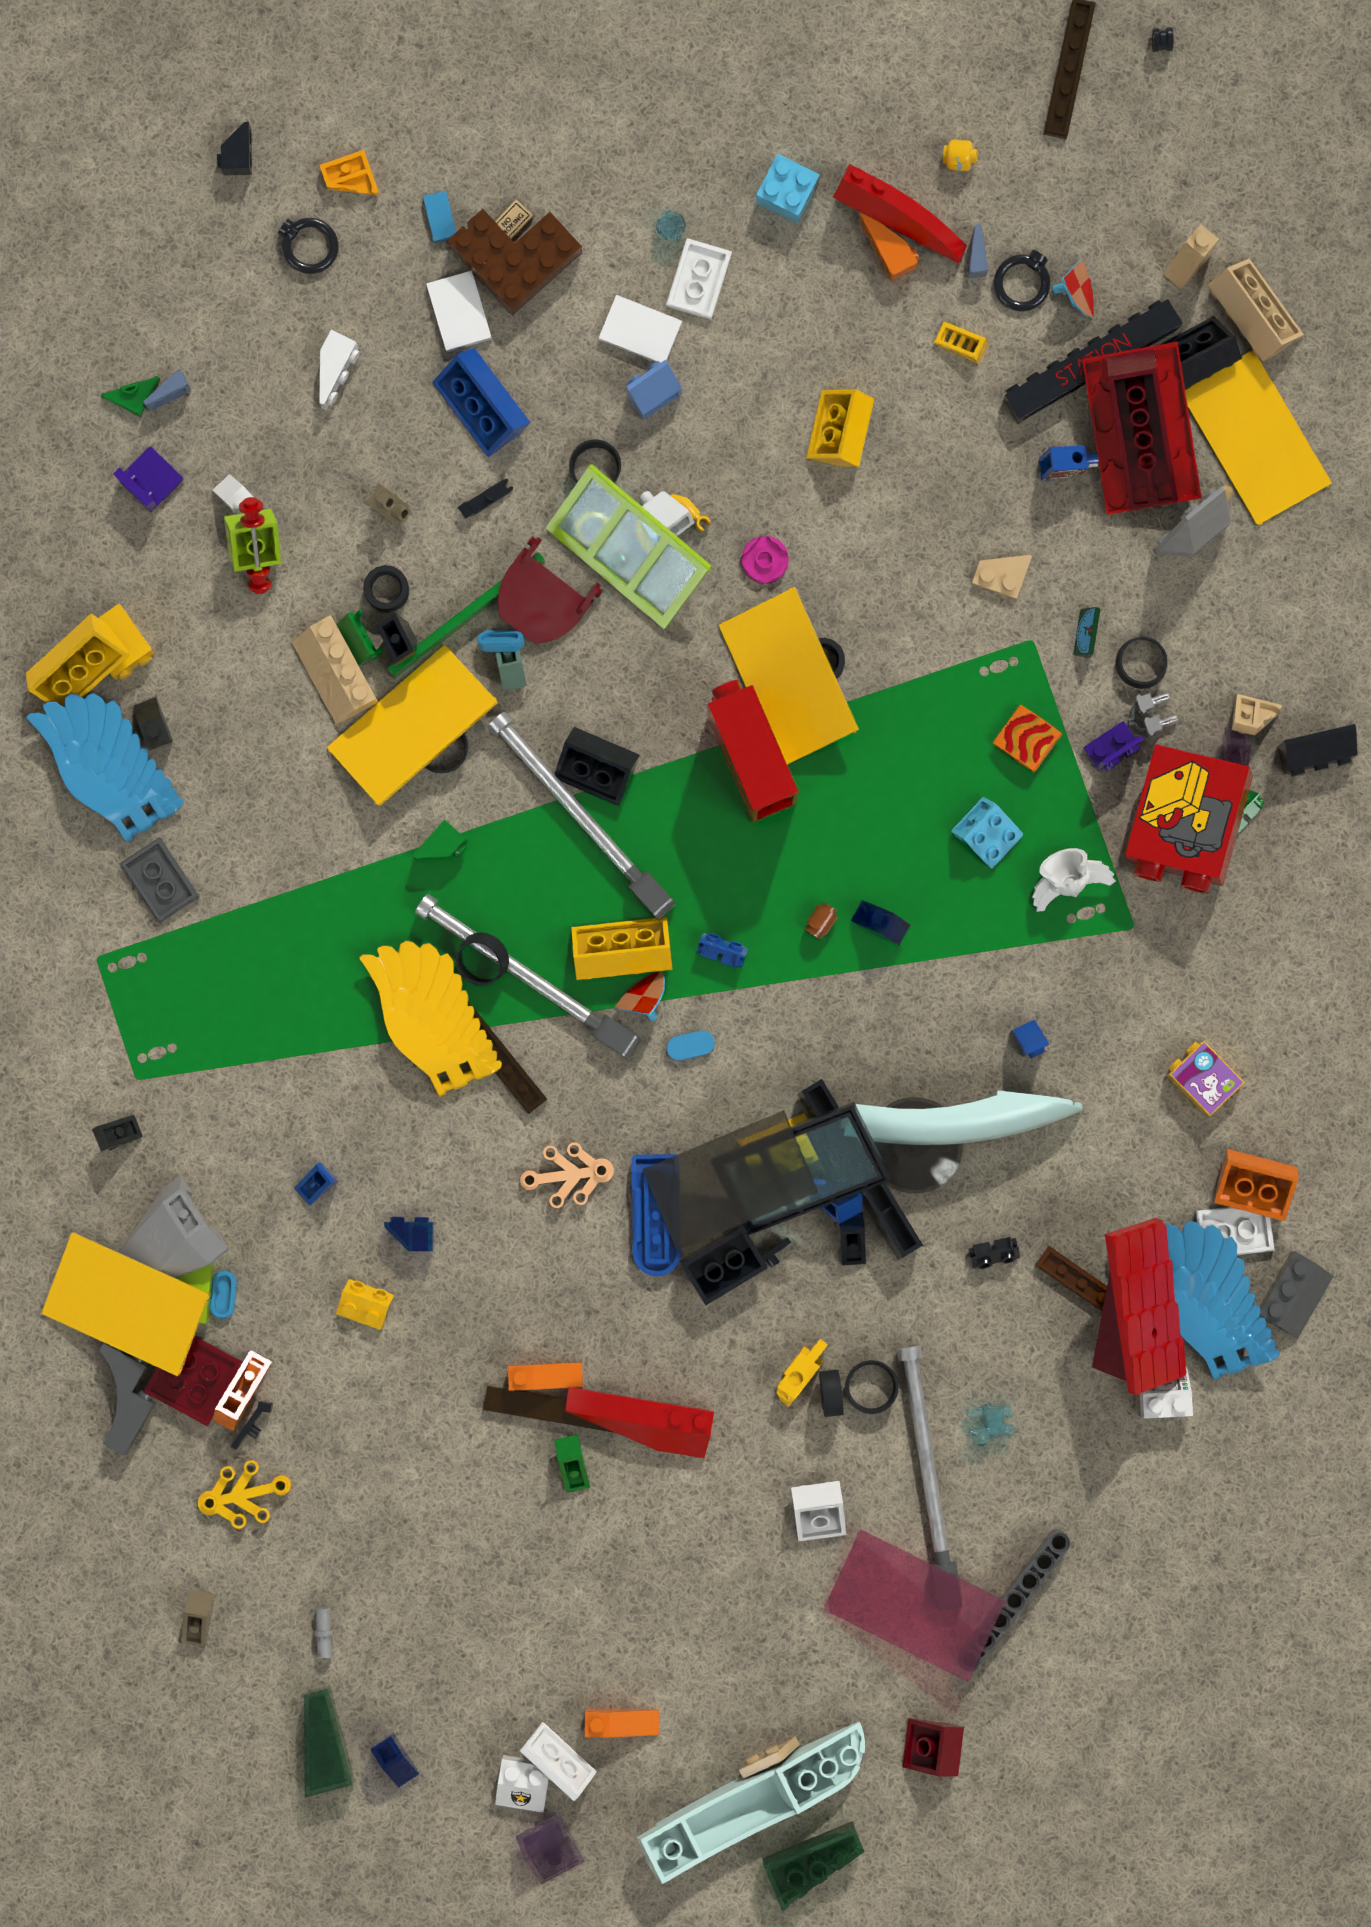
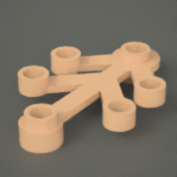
M573 1142L567 1148L568 1154L572 1157H578L589 1166L588 1168L579 1169L560 1155L554 1146H547L543 1151L544 1157L547 1160H553L566 1171L543 1174L526 1171L521 1175L520 1183L525 1189L533 1190L542 1183L567 1180L557 1194H553L549 1200L552 1207L560 1208L564 1204V1199L580 1178L590 1177L583 1189L577 1191L573 1197L576 1204L584 1205L588 1201V1196L599 1182L604 1183L612 1178L614 1168L611 1162L602 1158L595 1160L582 1150L580 1144ZM571 1146H578L579 1152L572 1154L570 1152ZM550 1148L555 1150V1155L552 1158L546 1155V1151ZM599 1166H604L606 1168V1173L604 1175H599L597 1173V1168ZM529 1175L534 1177L532 1185H528L525 1182L526 1177ZM579 1193L585 1195L584 1202L580 1203L577 1201L576 1196ZM556 1196H559L562 1200L558 1206H555L552 1202Z

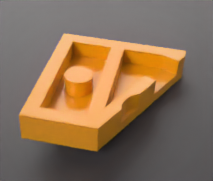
M364 150L319 165L328 190L379 195Z

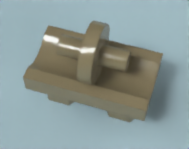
M381 484L376 485L374 494L366 502V505L396 526H398L400 521L406 522L411 513L408 504Z

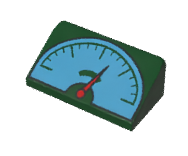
M1099 607L1080 610L1073 655L1090 658L1094 654L1100 616Z

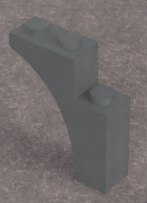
M103 1343L99 1352L109 1364L117 1388L116 1414L103 1444L125 1456L129 1453L156 1404L151 1401L152 1396L144 1393V1391L135 1392L149 1365L137 1357Z

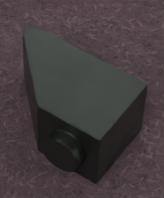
M156 697L134 705L138 725L146 746L150 750L173 742Z

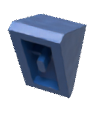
M319 1162L294 1188L310 1206L334 1186L338 1180L323 1163Z

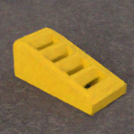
M943 322L934 341V344L977 364L980 363L989 345L986 338L947 322ZM949 330H950V331H952L953 333H952V335H951V337H950L948 343H947V342H944V340H945V338H946V336H947V334H948V332H949ZM960 335L961 337L959 339L957 346H954L953 344L957 336ZM969 339L966 350L962 349L966 340ZM975 343H978L974 353H972L971 351Z

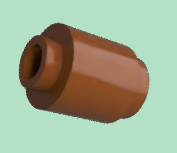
M824 903L823 906L818 904L807 920L806 924L808 925L805 930L821 940L823 935L826 936L837 920L838 916L835 915L837 910L827 903Z

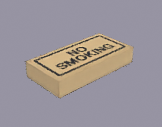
M515 200L495 222L513 239L533 218V214Z

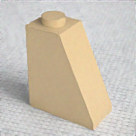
M1200 224L1184 243L1163 276L1182 290L1211 256L1219 238Z

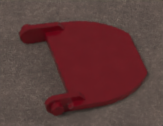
M532 536L527 542L529 545L528 549L525 547L522 549L501 581L498 592V612L500 618L521 632L534 644L555 640L573 629L593 604L594 600L592 598L594 596L598 598L603 590L600 589L601 585L599 583H595L585 597L580 595L531 557L542 541L541 538H534Z

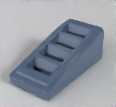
M980 224L975 225L973 230L968 279L984 277L988 272L982 226Z
M181 369L177 370L143 401L149 411H153L190 392L191 388Z

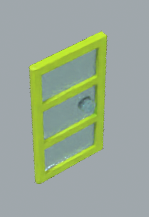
M592 464L587 467L582 477L545 528L663 629L669 626L712 567Z

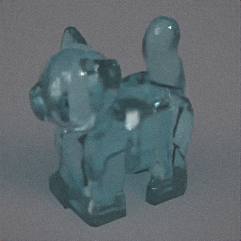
M985 1405L966 1411V1415L971 1418L979 1415L983 1416L985 1427H975L968 1431L971 1434L972 1441L977 1443L979 1447L986 1446L990 1439L999 1438L1004 1435L1009 1437L1014 1435L1013 1424H1003V1417L1012 1418L1010 1405Z

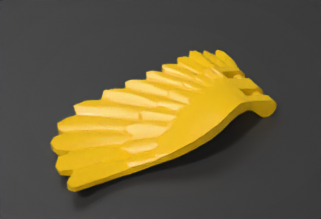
M405 941L400 944L398 952L393 947L381 946L377 949L378 957L362 955L359 958L377 986L384 1021L390 1038L407 1058L430 1077L439 1097L446 1095V1092L453 1088L457 1090L468 1085V1082L471 1080H479L490 1076L502 1067V1062L500 1060L496 1061L497 1052L492 1050V1041L487 1040L485 1030H479L480 1021L478 1018H474L473 1006H468L467 991H462L461 975L454 974V962L448 953L440 956L437 949L429 943L423 944L419 948L413 942ZM468 1062L472 1070L464 1073L460 1065ZM446 1071L450 1080L442 1083L438 1075Z

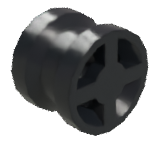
M1167 27L1165 30L1153 28L1152 51L1158 52L1160 49L1173 51V28Z

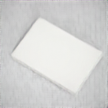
M687 238L666 307L712 320L732 251Z
M472 270L426 284L446 352L492 339Z
M616 295L600 333L599 340L650 361H659L661 363L664 360L667 361L682 321Z
M1232 1207L1195 1211L1197 1223L1203 1228H1206L1208 1225H1214L1221 1230L1224 1238L1233 1237L1237 1243V1255L1274 1251L1270 1217Z
M543 1722L520 1749L524 1756L573 1801L580 1796L596 1774L594 1768Z

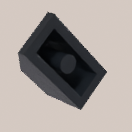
M244 122L221 145V154H217V167L221 168L224 176L252 175V129L249 122Z
M394 613L376 625L394 664L398 665L416 653L417 639L409 623L398 614Z
M862 1211L839 1224L842 1266L866 1264L865 1227Z

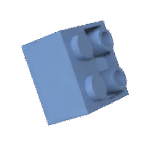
M666 360L661 363L659 361L653 363L647 368L648 372L640 376L638 374L628 381L629 385L626 386L627 398L642 420H645L682 394V388Z

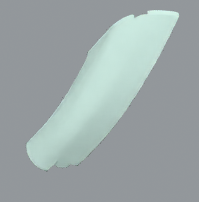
M996 1091L988 1095L986 1099L950 1107L896 1109L856 1104V1107L875 1142L909 1145H946L979 1142L1030 1131L1081 1112L1083 1105L1079 1102H1075L1073 1105L1071 1100L1057 1097ZM849 1118L841 1119V1128H845L844 1135L858 1137Z
M856 1722L792 1751L783 1761L744 1779L740 1777L657 1822L655 1827L637 1836L636 1839L646 1857L645 1860L657 1880L664 1884L725 1848L777 1822L803 1812L844 1788L859 1771L862 1755L865 1753V1738L860 1722Z

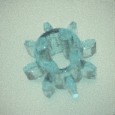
M670 210L661 213L662 218L657 219L656 224L658 234L665 240L670 239L674 241L681 238L680 233L685 232L684 229L686 227L683 216L677 214V211L672 213Z

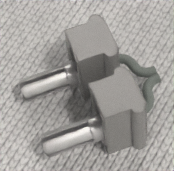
M1150 693L1143 696L1138 694L1134 699L1135 706L1131 710L1132 716L1128 719L1130 725H1135L1139 731L1145 732L1147 738H1151L1154 734L1160 733L1163 727L1178 723L1176 715L1161 720L1158 716L1150 719L1145 717L1142 721L1143 728L1133 721L1136 709L1138 715L1143 716L1145 712L1151 711L1155 705L1169 701V693L1151 697Z

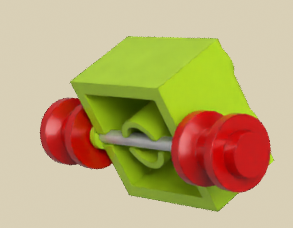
M248 497L239 504V511L242 514L224 516L228 556L234 572L246 570V575L252 578L248 581V589L256 594H263L272 587L271 580L266 578L270 574L269 566L281 564L278 525L271 509L262 510V501L254 497Z

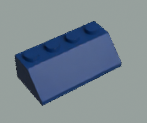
M475 348L457 354L432 382L488 457L519 436L531 423Z

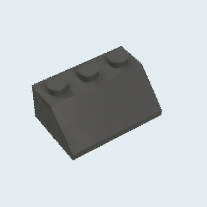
M1291 1251L1260 1304L1261 1312L1259 1317L1265 1318L1267 1322L1298 1339L1334 1276L1298 1252Z

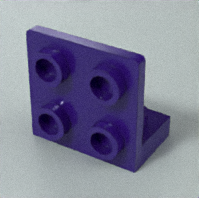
M148 447L125 471L119 467L113 473L115 478L150 512L184 480L152 447Z
M1122 721L1084 746L1083 749L1098 771L1104 768L1106 771H1109L1121 761L1120 757L1125 755L1126 758H1129L1141 748L1140 743L1144 739L1142 736L1135 738L1125 722Z

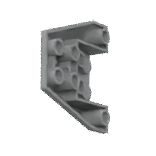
M1222 486L1217 491L1212 488L1202 497L1203 499L1199 502L1200 505L1197 506L1195 503L1191 505L1181 516L1182 520L1169 534L1166 533L1156 542L1158 544L1154 550L1156 554L1191 558L1223 532L1231 522L1233 489L1230 486Z
M179 1175L160 1191L118 1253L169 1276L178 1278L211 1265L226 1253L229 1247L219 1232L208 1226L190 1198L193 1192L184 1178Z

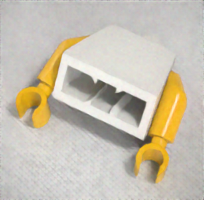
M646 491L639 497V502L643 505L642 507L676 536L693 525V519L696 521L695 528L700 532L704 531L699 525L700 520H704L706 524L710 525V519L706 516H700V511L687 497L675 494L669 495L665 491L660 492L655 497L649 491ZM638 519L636 522L637 538L644 551L650 554L661 537L643 521Z

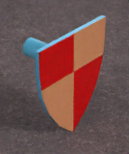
M1080 259L1062 278L1063 283L1053 285L1054 294L1067 292L1072 307H1076L1085 316L1093 318L1094 300L1091 280L1083 259Z
M655 972L637 982L625 993L614 1008L616 1010L646 1015L650 1021L656 1020L658 1015L654 1010L659 1004L665 989L663 972Z

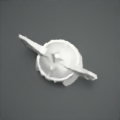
M1070 848L1058 851L1045 859L1040 866V874L1043 878L1034 886L1035 891L1032 895L1034 898L1033 906H1037V912L1045 911L1046 906L1060 894L1077 897L1086 884L1103 883L1110 886L1116 882L1112 878L1114 873L1109 870V866L1102 864L1101 861L1087 860V854L1084 850Z

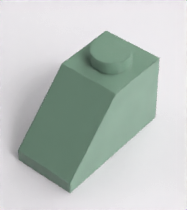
M520 650L515 652H496L503 690H514L527 686Z

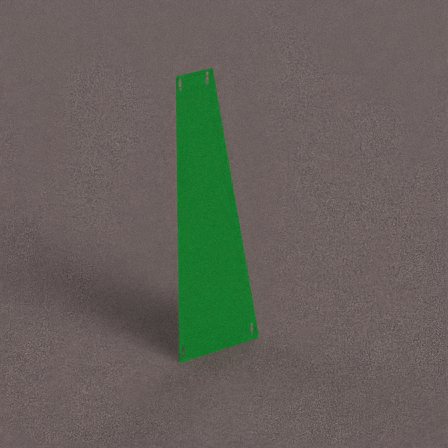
M1027 640L848 701L847 704L859 730L788 764L790 773L799 791L796 805L752 823L719 745L633 774L619 806L584 791L573 795L640 872L644 873L647 871L676 903L663 916L667 917L672 970L662 971L665 978V989L660 1001L1126 931L1134 927V922L1040 656L1032 640ZM1011 657H1016L1018 659V664L1016 666H1011L1009 664V659ZM995 661H1007L1008 667L1004 671L999 673L990 671V666ZM987 667L989 674L982 676L979 672L980 668ZM1020 705L1062 733V736L1035 773L993 745V741ZM982 797L996 803L1023 833L1019 841L993 868H989L967 843L956 838L951 832ZM556 800L460 833L467 840L465 843L467 848L459 857L417 861L412 856L418 849L415 848L108 952L97 957V964L134 1077L137 1080H145L393 1042L386 1028L377 986L359 958L362 955L378 957L377 949L381 946L393 947L398 952L400 944L405 941L413 942L419 948L423 944L429 943L437 949L440 956L448 953L454 962V974L461 975L456 966V954L463 940L431 918L427 917L424 920L415 914V910L427 894L438 900L437 906L475 932L488 933L498 938L504 944L510 956L592 1012L614 1008L631 987L658 971L577 980L571 927L651 919L655 917L629 889L628 886L631 882L563 805ZM1070 848L1084 850L1087 854V860L1101 861L1102 864L1109 866V870L1114 873L1112 878L1116 882L1110 886L1103 883L1086 884L1077 897L1061 894L1055 897L1046 906L1045 911L1037 912V906H1033L1034 898L1032 895L1035 891L1034 886L1043 878L1040 874V866L1045 859L1058 851ZM824 903H827L837 910L835 915L838 918L826 936L823 935L820 940L805 930L808 925L806 922L818 904L823 906ZM1098 904H1103L1105 906V911L1103 913H1098L1096 911V906ZM1092 907L1095 909L1093 917L1086 920L1077 918V913L1082 908ZM1074 914L1076 921L1069 923L1066 919L1067 915ZM714 933L719 935L722 940L728 942L736 941L743 944L748 951L742 968L738 966L734 968L720 963L723 956L720 953L716 961L700 956V953L696 952L702 934ZM469 944L462 949V960L470 973L481 979H493L496 977L499 970L498 964ZM145 953L147 956L146 961H138V954ZM126 956L136 958V964L131 968L122 969L118 966V962ZM110 963H115L117 965V970L115 972H110L108 970V965ZM508 971L495 982L485 986L474 985L461 976L462 991H467L468 1001L489 1027L571 1015ZM170 1043H174L177 1046V1050L174 1053H170L167 1050V1046ZM155 1047H164L166 1049V1054L160 1059L154 1060L148 1057L149 1051ZM141 1053L147 1056V1060L144 1063L138 1061V1055Z

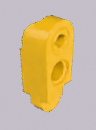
M821 1338L810 1350L805 1346L784 1371V1377L777 1385L776 1393L779 1401L787 1407L792 1404L823 1362L819 1356L828 1344Z

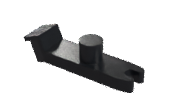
M504 479L470 501L464 502L458 506V509L465 519L472 517L508 495L513 490V486L505 488L508 479Z
M785 1238L761 1254L762 1259L766 1260L771 1268L780 1262L775 1254L791 1243L789 1238Z
M258 1402L257 1409L230 1446L232 1449L237 1450L247 1434L254 1439L258 1437L261 1429L254 1424L262 1412H272L273 1402Z

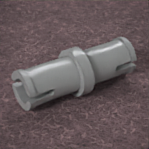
M330 1607L315 1608L316 1630H314V1636L317 1637V1658L333 1657L331 1636L334 1632L331 1629Z

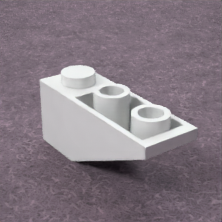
M333 330L330 331L320 350L319 403L325 410L328 405L332 406L338 396L336 390L339 384L343 385L349 375L347 369L350 363L354 364L360 353L357 342Z

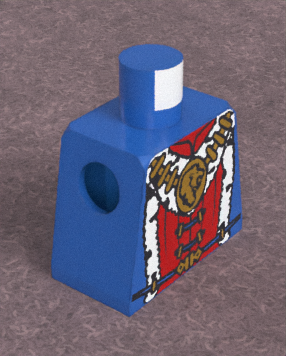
M1084 445L1050 447L1039 457L1042 481L1081 476L1089 467H1097L1099 462L1097 453H1087Z

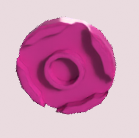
M771 536L756 537L747 543L742 552L741 563L744 572L750 579L757 583L768 584L776 582L784 575L788 568L789 557L787 549L781 541Z

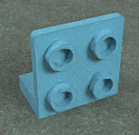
M982 797L951 830L954 836L967 843L989 868H993L1023 836L1020 829L1001 808L985 797Z

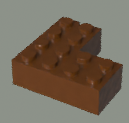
M482 208L467 222V229L462 226L448 239L449 248L470 271L472 270V273L512 316L582 254L580 243L551 212L545 215L514 243Z

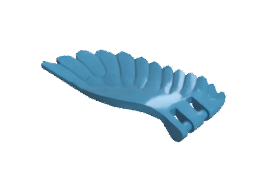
M94 693L87 695L86 699L77 694H69L65 698L64 707L58 702H47L43 705L45 714L29 713L26 717L51 748L67 789L84 805L114 823L127 843L137 833L141 832L142 834L153 827V823L159 819L164 820L173 815L184 804L181 797L178 798L177 789L172 788L171 780L165 778L161 769L156 770L154 759H148L147 749H141V740L138 734H133V728L129 719H122L121 708L116 702L111 701L106 704L101 697ZM150 803L155 811L147 816L142 808ZM130 816L134 825L127 829L122 821Z
M1189 1221L1184 1224L1181 1231L1177 1226L1165 1224L1167 1227L1169 1259L1172 1260L1175 1302H1177L1179 1307L1180 1334L1206 1360L1213 1379L1217 1380L1222 1378L1221 1375L1227 1373L1232 1375L1245 1370V1367L1251 1365L1255 1367L1277 1359L1280 1351L1278 1349L1275 1350L1276 1341L1271 1338L1272 1331L1271 1328L1266 1327L1265 1318H1259L1261 1309L1259 1305H1254L1255 1293L1249 1292V1276H1244V1260L1237 1257V1243L1233 1237L1224 1238L1221 1230L1214 1225H1208L1206 1228H1203L1199 1223ZM1246 1348L1248 1356L1240 1358L1237 1350ZM1223 1356L1226 1364L1218 1366L1214 1358Z

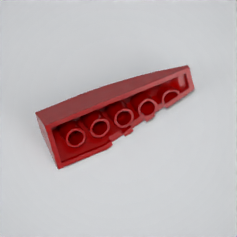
M851 164L847 166L833 195L834 199L959 264L967 245L949 227L918 202L895 187Z
M574 1387L568 1388L565 1411L656 1451L705 1458L714 1418V1411L709 1409Z

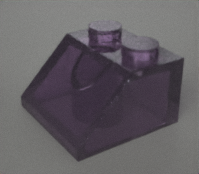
M560 1814L550 1817L544 1822L515 1836L524 1860L541 1884L585 1862L568 1826Z

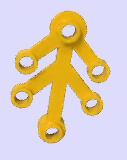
M250 1460L245 1463L244 1472L231 1493L221 1495L228 1481L232 1480L236 1475V1471L232 1466H226L221 1469L220 1478L213 1490L206 1491L200 1495L198 1507L205 1515L218 1513L231 1521L232 1526L236 1529L243 1528L247 1523V1518L241 1513H234L225 1507L224 1504L235 1503L254 1515L258 1522L265 1523L270 1519V1511L267 1508H260L247 1499L273 1492L277 1495H285L291 1489V1480L287 1476L280 1475L275 1477L272 1483L245 1489L252 1476L259 1471L258 1462ZM249 1463L255 1464L256 1470L254 1472L248 1471L247 1466ZM225 1469L232 1471L230 1478L224 1476ZM278 1481H283L285 1483L284 1490H279L276 1485ZM209 1498L214 1501L212 1508L206 1506V1500ZM260 1511L267 1513L265 1520L259 1518L258 1514ZM238 1516L243 1519L241 1526L235 1523V1518Z

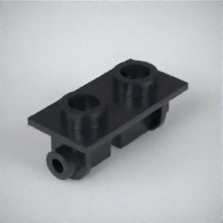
M1011 1237L994 1240L995 1249L992 1250L989 1242L972 1245L973 1248L968 1249L970 1258H972V1268L986 1269L995 1263L1002 1262L1007 1264L1020 1258L1016 1238L1011 1239Z

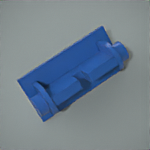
M714 933L702 934L696 952L700 953V956L716 961L720 953L723 954L720 963L737 968V966L742 968L748 951L743 944L736 941L728 942L722 940L719 935Z

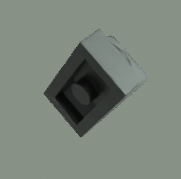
M134 1115L92 1129L100 1151L107 1149L110 1151L143 1137Z

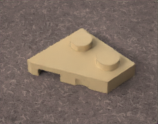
M1024 555L981 560L974 575L972 585L1017 600L1032 556Z
M1237 694L1234 702L1231 730L1242 734L1256 735L1279 715L1282 705Z
M796 1736L778 1746L775 1744L767 1748L760 1756L756 1753L745 1759L746 1764L739 1769L743 1779L783 1761L800 1745Z

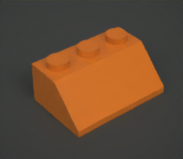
M1227 1149L1220 1169L1214 1203L1285 1221L1299 1179L1298 1167Z

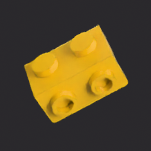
M349 1279L342 1291L336 1314L381 1330L394 1295L387 1293L383 1289H376L365 1285L361 1281Z

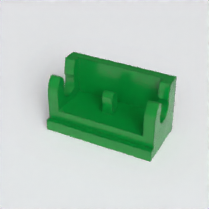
M361 609L355 614L353 612L347 613L336 624L358 666L376 660L384 652L382 647L376 650L359 619L363 615Z

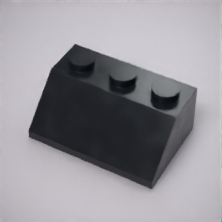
M1215 316L1162 343L1178 342L1185 390L1242 359L1236 337Z
M1352 724L1284 740L1277 746L1283 773H1291V777L1305 774V770L1314 768L1315 771L1328 769V764L1337 762L1338 766L1352 763L1351 759L1358 755L1356 725Z
M574 727L564 742L554 775L561 782L619 806L633 776L640 755Z
M742 1224L679 1261L705 1306L768 1268Z

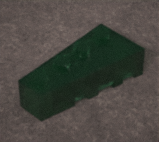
M331 1685L311 1690L304 1694L305 1798L347 1787L355 1782Z
M851 1821L762 1859L765 1871L783 1912L790 1907L791 1903L798 1898L801 1899L808 1894L809 1890L817 1884L823 1883L828 1879V1876L842 1869L865 1851L854 1822Z

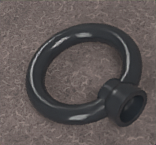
M288 218L278 231V234L283 237V255L290 266L297 271L307 274L322 272L329 268L337 257L339 250L337 235L330 225L320 219L303 218L293 222ZM303 228H317L328 238V254L319 263H302L292 252V240L296 237L299 230Z
M1032 250L1029 255H1015L1003 261L994 276V290L1000 302L1007 308L1015 311H1029L1042 304L1050 290V276L1045 267L1048 259L1038 251ZM1018 264H1026L1034 271H1037L1041 279V287L1038 294L1026 302H1018L1011 299L1003 287V279L1006 272Z

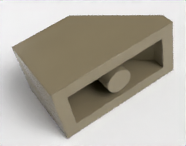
M190 1589L183 1611L181 1643L201 1647L206 1646L214 1606V1594Z

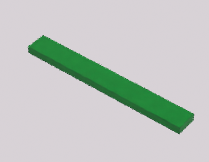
M540 552L532 556L540 564L543 565L545 563ZM501 581L417 644L415 654L398 665L391 664L388 670L394 679L498 600Z

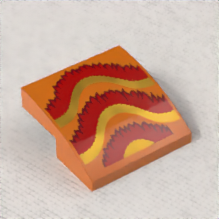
M1020 705L993 741V745L1035 773L1062 736V733Z

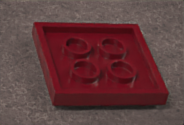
M194 1336L180 1376L157 1367L144 1393L209 1426L213 1419L215 1408L243 1361Z

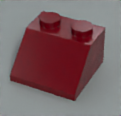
M908 1718L903 1768L938 1777L958 1776L964 1727L944 1722Z

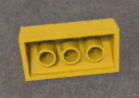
M91 613L26 672L28 691L46 703L58 702L64 707L65 698L69 694H77L83 698L129 656V652L109 625Z
M661 917L659 920L651 918L571 927L577 980L672 970L667 917Z

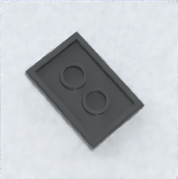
M161 837L120 863L159 923L200 897Z

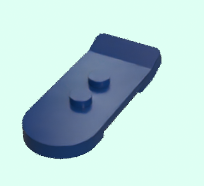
M676 1154L634 1155L632 1157L633 1258L641 1271L652 1276L668 1274L677 1266L681 1257L680 1158Z

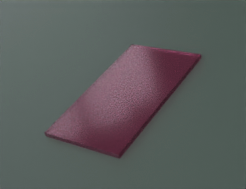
M860 1529L831 1594L824 1604L823 1610L968 1682L972 1678L971 1675L1006 1601Z

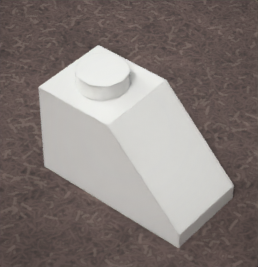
M230 474L212 490L235 514H242L239 511V504L245 498L253 497Z

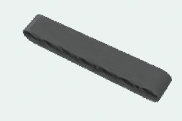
M1054 1530L1047 1535L959 1651L958 1662L964 1670L974 1671L979 1668L1068 1551L1070 1539L1064 1532ZM1058 1535L1063 1536L1064 1545L1061 1548H1054L1052 1545L1053 1538ZM1041 1555H1047L1050 1559L1049 1565L1045 1568H1040L1037 1564V1560ZM1028 1574L1033 1575L1035 1578V1583L1031 1587H1025L1022 1583L1023 1577ZM1012 1594L1020 1596V1602L1015 1607H1011L1007 1603L1008 1597ZM996 1614L1005 1615L1003 1625L995 1626L993 1624V1617ZM982 1633H987L991 1637L990 1642L985 1646L978 1644V1637ZM966 1653L975 1654L976 1660L973 1664L966 1665L963 1663V1657Z

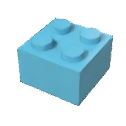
M777 153L756 194V203L798 224L819 183L820 174Z

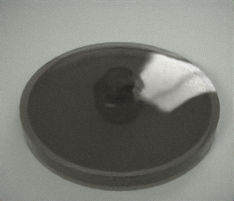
M907 1097L896 1100L886 1107L896 1109H930L943 1106L930 1099ZM874 1141L891 1174L892 1180L886 1182V1185L897 1191L910 1194L929 1192L946 1183L957 1170L963 1152V1143L909 1145Z

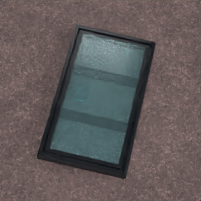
M855 1102L711 1159V1163L748 1235L892 1180L891 1174Z

